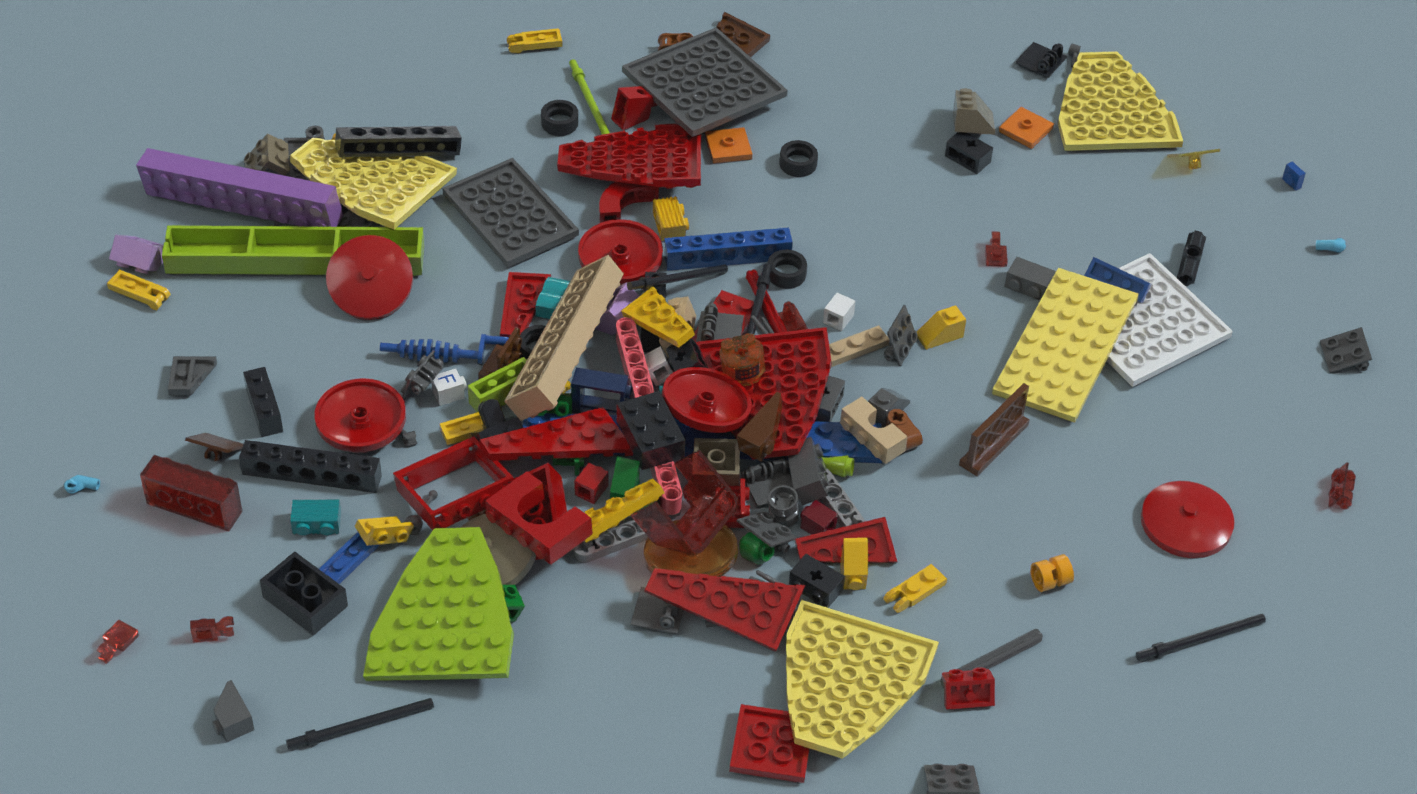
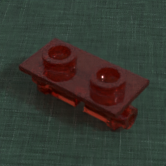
M790 301L785 302L783 311L778 312L787 331L808 329L795 304Z
M1348 462L1340 468H1336L1331 475L1332 484L1328 493V507L1336 503L1340 508L1348 509L1352 505L1353 493L1351 491L1354 490L1356 475L1352 470H1348Z

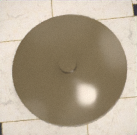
M486 514L477 516L460 527L481 528L499 570L502 585H516L531 569L536 558L535 553L528 547H523L512 535H507L496 523H491L487 519Z

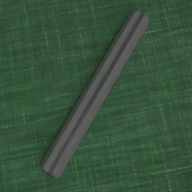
M1033 629L958 669L962 671L973 670L977 667L989 669L1041 642L1043 635L1039 629ZM941 677V681H940V682H941V685L944 687V681H943V679H942V677Z

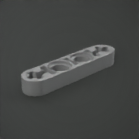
M826 469L823 473L826 474L829 481V486H826L827 493L836 492L838 496L835 498L826 496L821 498V500L828 508L838 513L837 522L840 527L865 522V519L835 477ZM847 508L850 512L842 514L838 509Z
M646 515L607 529L597 539L587 543L583 541L574 548V558L579 562L586 563L651 539L658 532V522L655 517ZM623 532L633 534L630 538H623L620 535ZM602 540H609L612 542L609 546H602L599 544V542Z

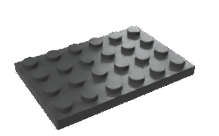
M510 158L442 188L443 195L507 267H511L579 235V229L514 158Z

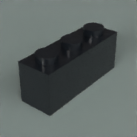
M261 367L244 371L246 391L261 438L282 433L281 414L266 368Z

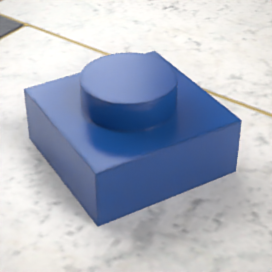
M1292 161L1286 164L1282 179L1296 191L1302 188L1306 173Z

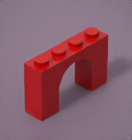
M526 471L485 500L486 517L491 523H496L507 535H512L523 547H528L539 559H544L552 565L593 534L592 519L574 506L550 523L533 524L525 521L522 516L544 500L543 482Z

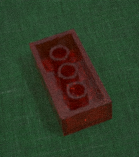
M153 455L140 474L148 505L228 532L243 512L238 483L230 478H223L209 471H202L188 464H181L167 457Z

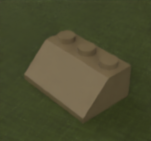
M967 88L955 90L953 108L955 132L995 135L993 112L978 94Z

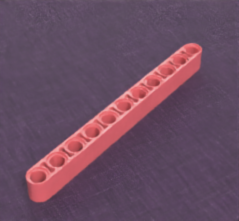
M620 318L616 322V343L624 373L629 376V385H632L631 399L654 393L636 324L631 318ZM674 461L650 468L653 479L661 485L665 492L658 499L661 510L668 515L678 514L682 506V489Z

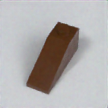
M776 392L737 435L739 451L759 461H762L766 455L771 454L774 449L782 412L781 393Z

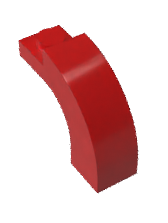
M622 182L611 184L600 198L599 223L609 220H621V211L627 205L653 202L654 199H659V187Z

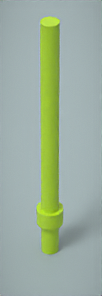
M575 59L570 60L569 65L572 69V76L578 82L601 134L610 133L584 79L585 74L583 70L579 68Z

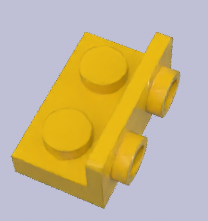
M397 516L358 519L355 524V528L367 546L407 542L414 527L412 522L401 523Z

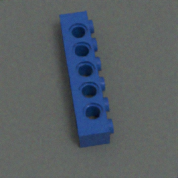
M789 227L665 238L664 258L667 271L705 268L723 264L768 262L769 257L774 252L786 249L792 250L793 241Z

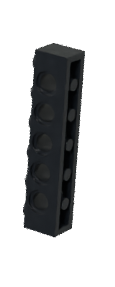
M456 126L336 127L335 147L339 157L460 155L462 137Z
M245 440L239 455L242 475L371 493H377L382 477L380 458L250 440Z

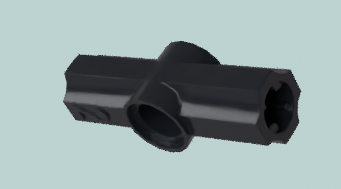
M1195 230L1189 233L1177 274V279L1184 286L1195 283L1206 241V236L1200 231Z

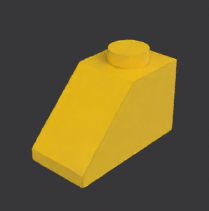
M956 305L937 311L917 331V338L926 350L963 338L966 318Z
M844 538L840 571L845 576L844 589H866L868 578L867 538Z

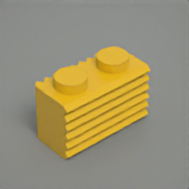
M676 196L653 200V216L661 241H664L665 238L686 236V230H689L688 218L683 217L685 214L684 206L679 204Z

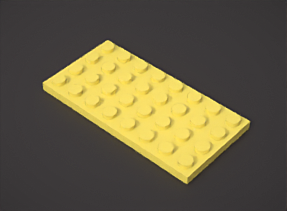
M1058 268L994 385L992 394L1008 399L1025 383L1029 386L1025 406L1075 423L1138 300V293Z

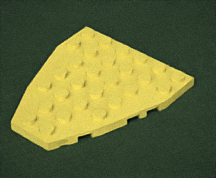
M1117 51L1079 53L1072 72L1067 78L1058 119V128L1065 151L1182 147L1183 138L1173 111L1168 112L1165 108L1166 103L1163 99L1159 100L1156 97V91L1140 72L1136 74L1131 69L1132 65L1124 60L1121 54Z
M311 138L290 155V162L310 181L336 186L339 201L343 206L368 221H373L393 230L457 174L456 167L427 156L339 157L335 147V140H324L321 138Z
M801 600L786 635V700L794 743L841 759L846 757L881 730L921 688L928 676L939 642Z

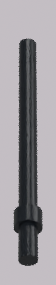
M769 263L764 264L762 273L757 280L756 285L758 289L745 336H753L755 334L756 325L751 316L754 315L757 320L759 318L765 292L769 288L771 281L769 276L772 265Z
M723 264L652 278L650 276L641 277L639 280L628 282L627 289L647 290L657 285L726 273L728 266Z
M1261 613L1167 643L1159 642L1152 644L1151 648L1136 652V658L1138 661L1151 657L1160 658L1166 656L1168 652L1265 623L1266 618Z
M428 698L322 730H309L304 735L287 739V748L289 750L306 744L308 746L319 744L318 741L433 708L434 704L432 698Z

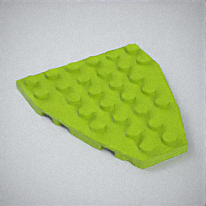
M480 527L433 529L404 570L370 633L363 673L365 681L508 678L514 632L510 623V615L506 606L500 573Z

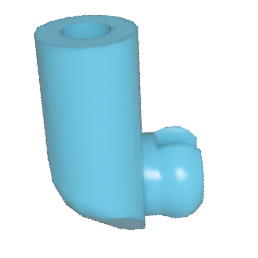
M1342 238L1316 240V250H1329L1340 253L1346 248V242Z
M76 475L64 483V489L70 494L77 493L85 488L98 490L100 487V479L83 475Z

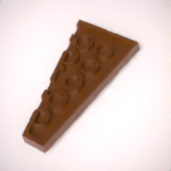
M726 12L723 13L722 20L717 25V28L750 57L770 41V34Z

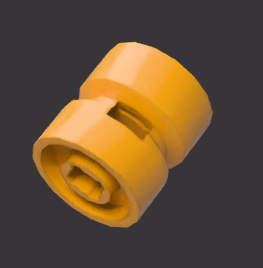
M1064 554L1051 557L1049 561L1045 559L1032 563L1030 566L1032 581L1040 592L1053 589L1056 585L1060 587L1074 581L1072 564Z

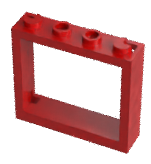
M474 436L393 473L397 491L432 530L449 527L485 510V500L514 481L513 476L497 460H488L480 448V442ZM474 461L495 481L436 510H432L414 490Z

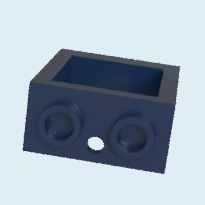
M576 367L571 382L572 414L604 407L609 415H617V403L626 401L631 397L632 385H629V376ZM585 388L620 394V400L585 395Z

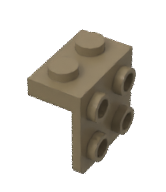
M267 133L262 140H258L255 148L245 155V168L265 171L269 168L286 176L290 171L288 143Z

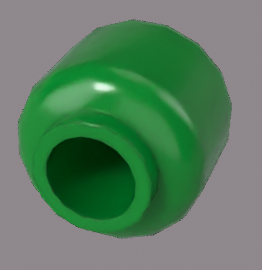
M751 532L745 534L739 541L741 557L757 565L769 561L774 554V547L768 546Z

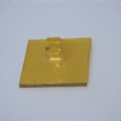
M1220 149L1197 150L1167 154V158L1189 156V169L1201 168L1200 154L1221 151Z

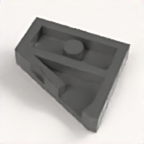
M173 356L168 385L169 395H192L216 367V356Z

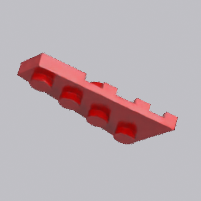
M508 273L500 329L501 337H510L515 328L520 329L521 335L529 327L536 313L535 305L538 296L543 289L546 279L551 277V274Z
M886 517L794 540L799 559L808 554L822 563H841L844 538H867L868 563L898 562Z

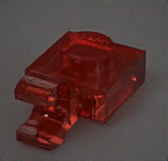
M992 231L990 245L985 246L986 266L1007 267V246L1000 245V232Z
M223 617L217 623L215 618L191 620L190 630L193 643L218 641V636H234L233 627H226L234 625L233 617Z
M118 620L103 635L104 643L97 648V652L101 653L98 657L99 660L106 664L110 662L117 649L123 652L139 637L138 630Z

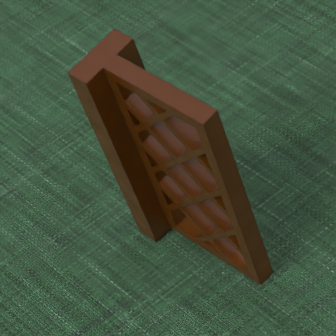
M1023 383L971 434L969 451L960 459L959 466L978 477L1029 425L1030 419L1023 416L1029 390L1027 384Z

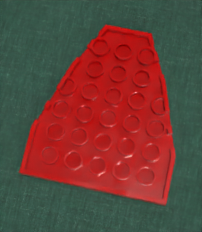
M679 124L655 125V130L645 131L643 127L637 128V131H634L632 134L625 131L594 136L593 142L587 143L583 140H578L573 143L559 145L557 168L559 172L598 180L665 187L668 189L683 186L694 188L701 186V134L692 137Z
M827 327L744 336L749 339V348H736L726 353L725 344L735 338L696 342L709 369L725 373L737 380L735 370H746L759 364L760 373L750 379L737 380L749 393L752 408L746 423L740 428L730 431L735 439H737L739 432L772 396L779 392L781 393L782 412L773 451L771 454L766 455L765 458L798 455L817 417L832 366Z

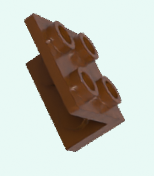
M519 328L513 330L504 346L498 344L495 346L478 373V380L523 358V353H521L522 338H520Z

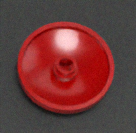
M609 220L593 226L582 236L578 246V257L581 267H584L609 255L624 273L620 280V285L645 277V272H656L662 263L663 246L659 236L644 224L631 220Z
M364 235L350 239L334 252L327 266L326 284L332 300L344 313L358 319L375 320L393 314L406 302L413 285V270L408 256L395 242L381 236Z
M688 367L679 369L667 377L662 389V397L672 416L691 428L705 432L722 433L740 428L748 420L752 408L749 393L737 380L725 373L709 368Z
M360 378L341 382L327 390L321 396L315 408V424L319 435L329 445L347 452H368L386 446L401 433L406 422V408L402 396L389 384L374 379Z
M1172 481L1154 488L1147 495L1141 510V523L1149 539L1162 550L1184 558H1203L1218 553L1228 544L1234 529V515L1226 500L1213 489L1191 481Z

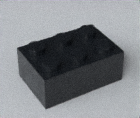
M660 391L617 403V423L636 460L640 461L641 470L685 458V438Z
M295 551L260 579L263 598L313 636L348 607L346 589Z

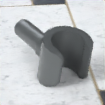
M1071 43L1068 54L1073 56L1071 68H1073L1074 63L1077 61L1081 46Z
M402 429L400 434L404 445L411 446L417 444L415 431L406 432Z

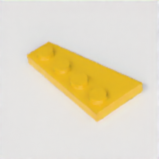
M654 287L648 289L621 310L623 317L631 318L635 324L678 348L695 335L693 328L681 315L675 312L671 305L667 304L665 298L659 295Z
M652 478L627 490L625 497H613L607 500L606 505L598 510H594L592 507L584 511L592 519L593 534L584 541L587 543L597 539L602 532L616 527L626 517L635 515L645 505L657 501L665 493L661 485Z

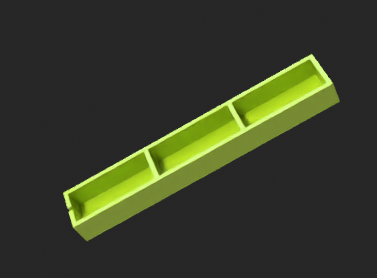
M167 225L162 260L165 274L326 275L327 266L332 255L342 244L355 237L376 235L390 239L399 245L409 258L413 275H422L425 245L423 227H397L393 230L388 227Z

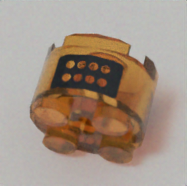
M747 333L742 336L725 339L721 342L719 353L722 373L734 378L742 386H749L758 382L761 379L760 376L766 371L764 350L760 341L753 334Z

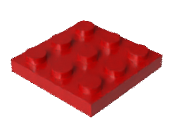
M741 704L729 772L804 783L809 748L794 743L789 711Z

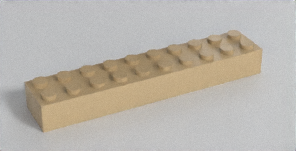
M609 255L576 271L504 402L521 421L529 417L534 418L544 410L549 411L553 409L558 403L557 400L560 394L565 390L566 382L572 377L574 367L579 363L581 354L586 350L588 341L593 337V331L599 325L600 318L606 312V307L614 297L613 293L619 287L620 280L624 274Z

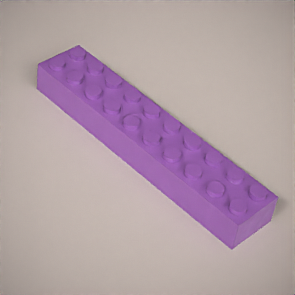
M150 148L146 149L136 164L145 192L150 196L296 226L337 227L343 217L336 186Z

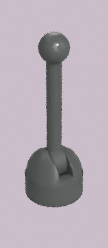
M431 490L429 492V498L426 501L428 506L433 499L437 498V491ZM418 514L410 515L404 521L412 522L414 525L410 535H418L423 527L422 518Z

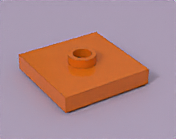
M1020 107L999 127V132L1033 149L1053 129L1054 123Z
M744 127L705 132L713 164L752 159L753 154Z

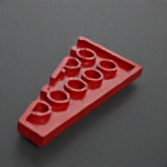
M604 407L480 439V448L489 461L517 460L519 456H532V459H541V455H553V458H580L598 453H603L604 457L613 456V453H625V456H633V452L623 433Z
M654 568L644 592L776 652L805 585H787L779 582H761L753 579L727 576L717 577L709 576L708 574L684 573L683 571Z

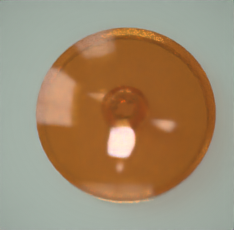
M683 518L664 524L648 537L644 545V560L651 574L654 568L721 577L734 566L738 558V542L733 531L726 525L707 518Z

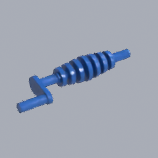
M481 334L478 351L463 350L459 348L458 344H454L452 349L448 342H445L444 348H442V341L439 340L436 341V345L433 347V339H428L426 346H424V339H419L418 346L415 339H410L409 345H407V340H401L399 344L380 342V351L396 352L400 354L401 358H405L407 353L408 358L414 360V356L417 354V361H420L424 355L428 357L434 350V359H441L442 356L444 363H448L449 358L452 357V362H457L460 358L477 359L478 364H483L485 344L505 345L509 337Z

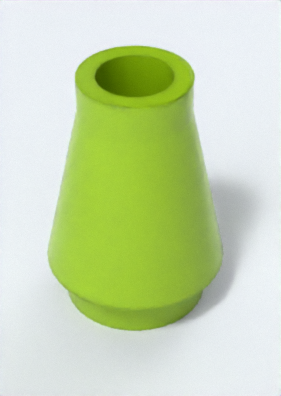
M848 455L822 457L826 469L832 474L845 478L853 475L854 458H849Z

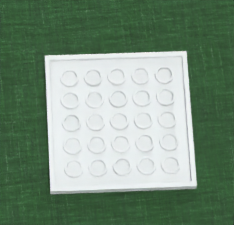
M1149 253L1119 268L1152 284L1143 303L1136 302L1107 359V362L1132 387L1232 337L1233 331L1152 254Z

